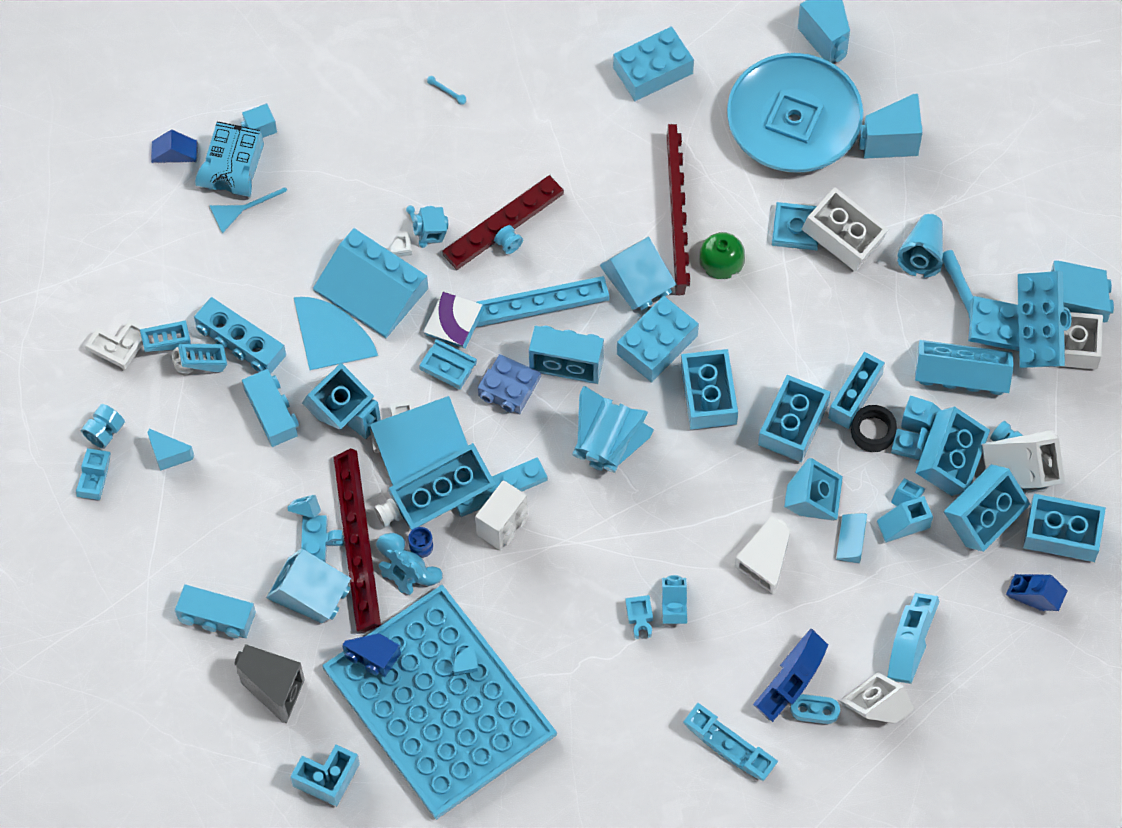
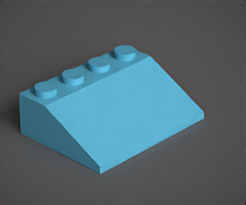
M355 228L339 244L313 287L315 292L385 338L391 334L429 289L426 274Z

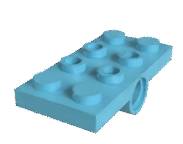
M1063 271L1017 274L1020 368L1065 366L1064 331L1070 328L1072 318L1069 309L1064 307Z

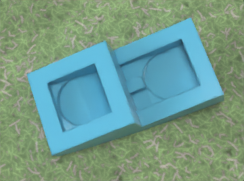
M87 448L81 465L82 474L76 489L77 497L101 499L111 455L109 451Z

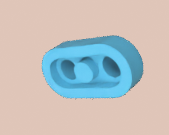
M801 694L795 703L791 704L790 711L792 716L800 721L831 724L838 719L840 706L833 698ZM804 706L807 711L800 712L798 708ZM828 709L832 714L825 715L823 711Z

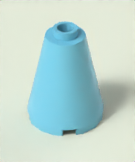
M934 214L923 215L900 247L897 261L898 265L905 272L913 276L919 273L924 274L923 277H931L941 271L943 265V222L938 216Z

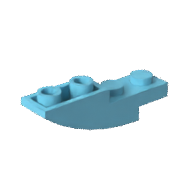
M915 593L910 606H905L892 648L887 676L889 679L912 684L926 648V635L940 603L938 596Z

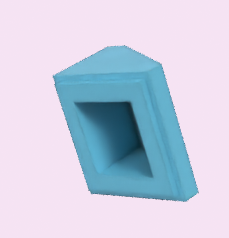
M904 478L896 489L891 503L898 506L903 502L922 497L925 488Z
M316 495L295 499L287 507L289 512L315 518L321 512Z

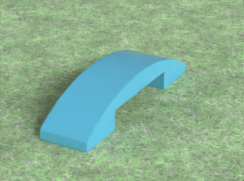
M697 703L683 723L699 739L723 758L764 782L778 763V760L760 747H757V749L719 722L715 714Z

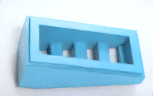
M186 320L140 329L145 352L174 350L179 344H191ZM181 333L182 338H177L176 334ZM167 334L172 335V340H168ZM153 335L154 343L150 344L148 336ZM158 335H162V342H159Z
M223 344L178 345L182 367L210 372H223L227 366ZM186 352L190 353L191 360L187 359Z

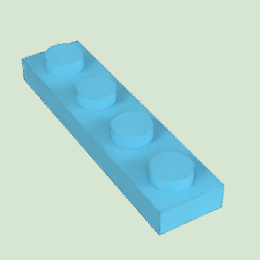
M538 457L492 476L496 486L458 505L456 508L460 517L480 510L503 480L522 492L548 481V477Z

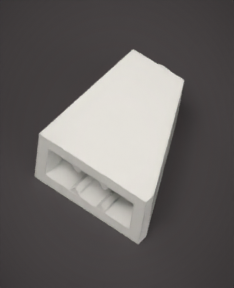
M771 516L738 554L735 561L737 569L771 594H774L777 590L789 542L790 529L784 521L776 520Z

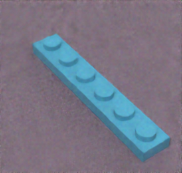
M601 276L477 301L476 303L482 304L485 309L476 327L608 301L609 292L605 277Z

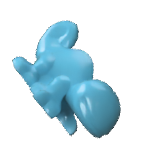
M387 533L380 536L377 540L376 546L378 550L392 562H381L379 564L382 577L394 580L401 593L410 595L414 591L412 583L430 586L442 580L443 573L440 568L434 566L426 568L420 556L404 550L405 540L402 536L395 533Z

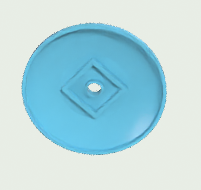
M784 53L762 59L740 75L729 95L727 118L735 141L752 159L779 171L808 172L831 165L851 149L860 133L863 121V105L858 89L853 81L833 63L809 54ZM796 114L800 117V120L792 121L788 117Z

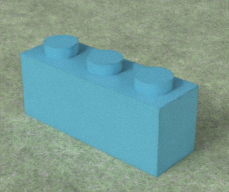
M864 352L831 404L828 419L850 429L854 416L864 406L882 377L885 362Z
M266 369L242 379L244 391L271 447L297 437L296 427H299L298 420L294 413L290 415L287 409L290 405L285 394L280 395L278 391L281 387L276 375L271 376L269 370Z
M184 584L175 608V613L181 623L190 626L197 624L210 632L222 631L232 638H247L256 613L253 603Z

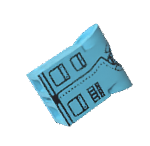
M217 121L206 155V162L203 163L197 173L195 185L213 190H227L232 194L251 197L252 179L264 147L261 130Z

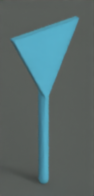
M287 188L279 189L246 205L209 206L223 234L243 210L287 191Z

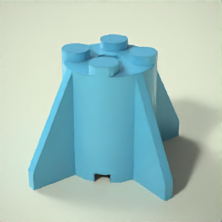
M583 386L579 394L578 442L572 455L581 460H589V465L597 470L602 471L604 468L615 473L618 465L651 437L654 429L643 423L648 412L631 409L621 403L619 406L611 404L613 400L603 398L588 387Z

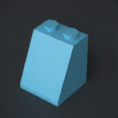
M806 0L802 2L799 9V31L823 59L831 63L842 61L847 55L850 28L843 0Z
M912 94L866 115L865 124L861 125V136H859V150H863L864 159L919 155L923 132L918 94Z
M649 236L600 264L604 273L632 310L638 307L641 310L653 304L651 299L657 296L661 299L663 296L671 294L672 290L670 288L677 285Z
M1054 261L1051 272L1063 271L1064 307H1067L1070 312L1103 315V322H1108L1110 314L1114 312V302L1109 299L1112 283L1111 279H1107V271L1063 261Z
M340 363L305 397L302 404L319 421L341 430L375 396Z
M302 548L288 557L266 598L315 621L324 623L336 616L339 610L337 604L340 598L344 599L350 590L348 584L351 578Z

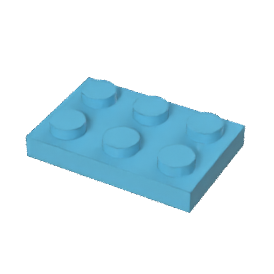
M973 296L970 306L968 341L1019 351L1018 305Z

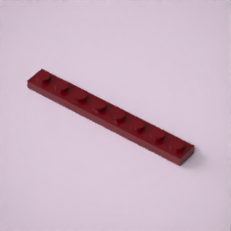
M668 124L666 139L674 277L677 284L675 285V294L685 295L686 287L690 286V273H686L685 267L689 266V252L684 251V246L688 245V233L683 232V226H686L687 223L686 212H682V206H685V192H681V186H684V172H680L679 167L683 166V153L678 150V147L682 146V134L677 133V124Z
M350 448L334 456L333 459L348 571L351 578L350 586L356 630L364 634L381 626L358 453L357 450Z

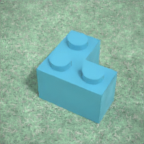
M335 745L325 765L301 756L290 776L292 785L337 807L360 765L358 754Z

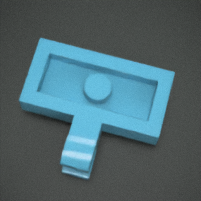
M318 515L315 518L303 516L301 549L303 548L326 562L327 545H344L342 530H332L327 533V515Z

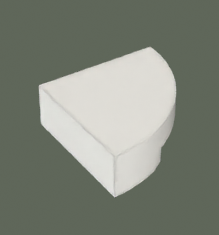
M409 231L398 236L391 244L390 252L398 257L412 255Z

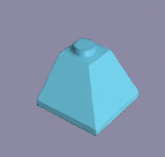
M812 458L807 459L787 485L784 507L799 516L837 520L843 476Z

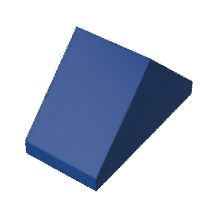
M171 129L152 141L151 162H197V140Z

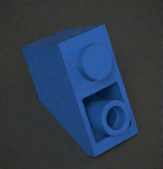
M1015 574L1006 595L1040 611H1059L1068 590L1052 575Z
M380 633L346 640L342 644L345 657L349 661L365 665L366 670L376 676L380 674L386 677L401 655L400 645Z

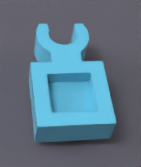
M650 596L625 598L629 624L636 623L633 632L634 638L639 639V631L642 629L647 631L648 638L652 636V627L647 623L653 621Z

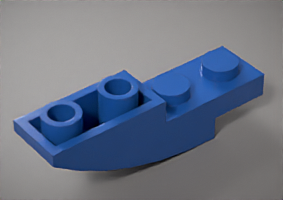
M809 629L780 664L783 669L753 704L769 721L773 722L788 703L792 705L795 703L822 662L828 644L813 629Z

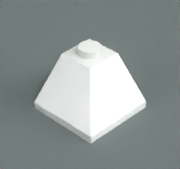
M880 673L875 674L840 700L843 705L867 719L890 723L904 720L909 713L915 710L904 686Z

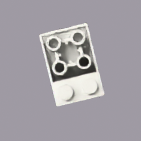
M1052 430L982 444L985 470L991 464L1009 468L1021 488H1042L1065 483L1059 437Z

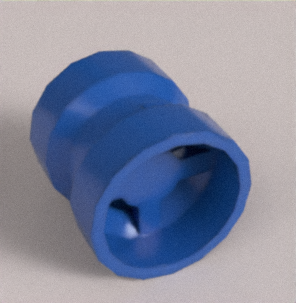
M416 527L411 530L408 537L410 551L421 558L428 557L433 551L432 534L427 528Z

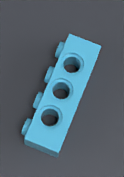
M213 297L194 316L196 329L203 336L209 335L216 344H223L224 348L230 349L239 360L243 361L245 359L251 363V366L257 372L268 369L271 374L287 356L284 344ZM219 324H225V326L221 328L216 327ZM237 336H243L240 340L234 339ZM255 348L262 349L259 352H253Z

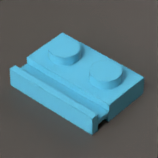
M436 339L433 347L429 349L419 365V368L461 390L473 367L476 366L477 359Z

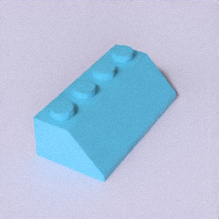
M919 340L915 381H919L920 384H943L944 387L954 389L957 386L965 387L973 392L987 390L995 395L1010 392L1013 373L1012 352Z
M474 443L393 485L388 489V492L396 503L402 517L410 529L413 530L496 486Z

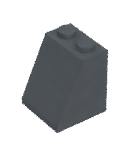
M245 644L243 651H239L235 659L237 674H239L241 684L277 718L287 723L305 681L301 662Z

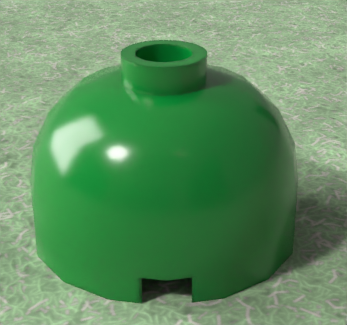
M718 232L704 240L700 249L699 263L706 270V274L716 279H729L732 275L742 270L745 263V250L742 242L735 235L727 232Z

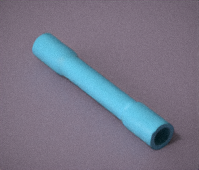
M947 250L943 252V263L958 290L970 319V306L973 295L961 272V267L953 250Z

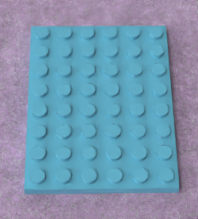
M443 584L368 634L380 633L400 645L401 655L386 677L380 674L377 676L366 670L365 665L349 661L345 657L344 651L322 665L326 674L436 820L557 736V731ZM474 645L478 671L454 675L453 667L456 657L462 650Z

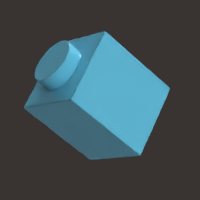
M267 103L242 112L243 122H240L241 126L261 130L262 138L277 133L276 122Z

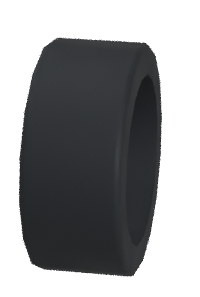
M867 405L859 409L851 425V435L855 444L868 452H880L887 449L893 443L897 430L896 419L892 412L879 405ZM867 418L881 419L886 423L888 432L881 439L867 438L860 431L861 422Z

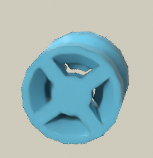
M508 225L496 234L494 241L498 245L503 246V251L506 254H511L522 245L523 238L520 235H516L515 229Z

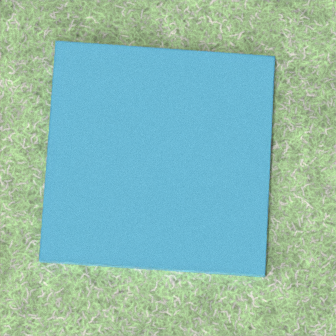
M449 396L370 424L392 485L407 479L468 446Z

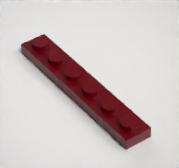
M548 175L442 250L443 256L456 270L460 269L495 244L494 238L502 228L511 225L516 229L564 195L563 188Z

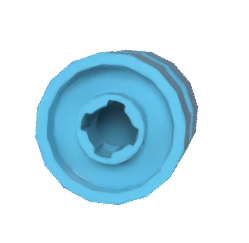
M101 404L93 414L94 419L87 421L81 429V433L92 444L105 449L113 439L112 433H117L124 425L125 420L113 408Z

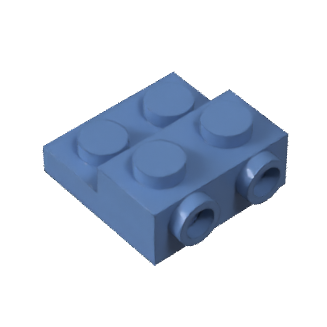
M499 354L491 370H487L479 384L478 396L487 403L493 402L500 405L507 412L521 414L541 378V372Z

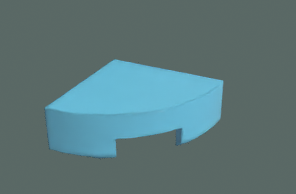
M474 645L465 648L458 654L453 667L454 675L478 671Z

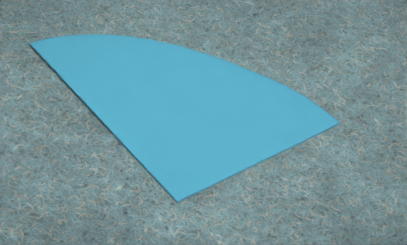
M294 297L309 370L378 356L375 345L369 335L342 309L320 299Z

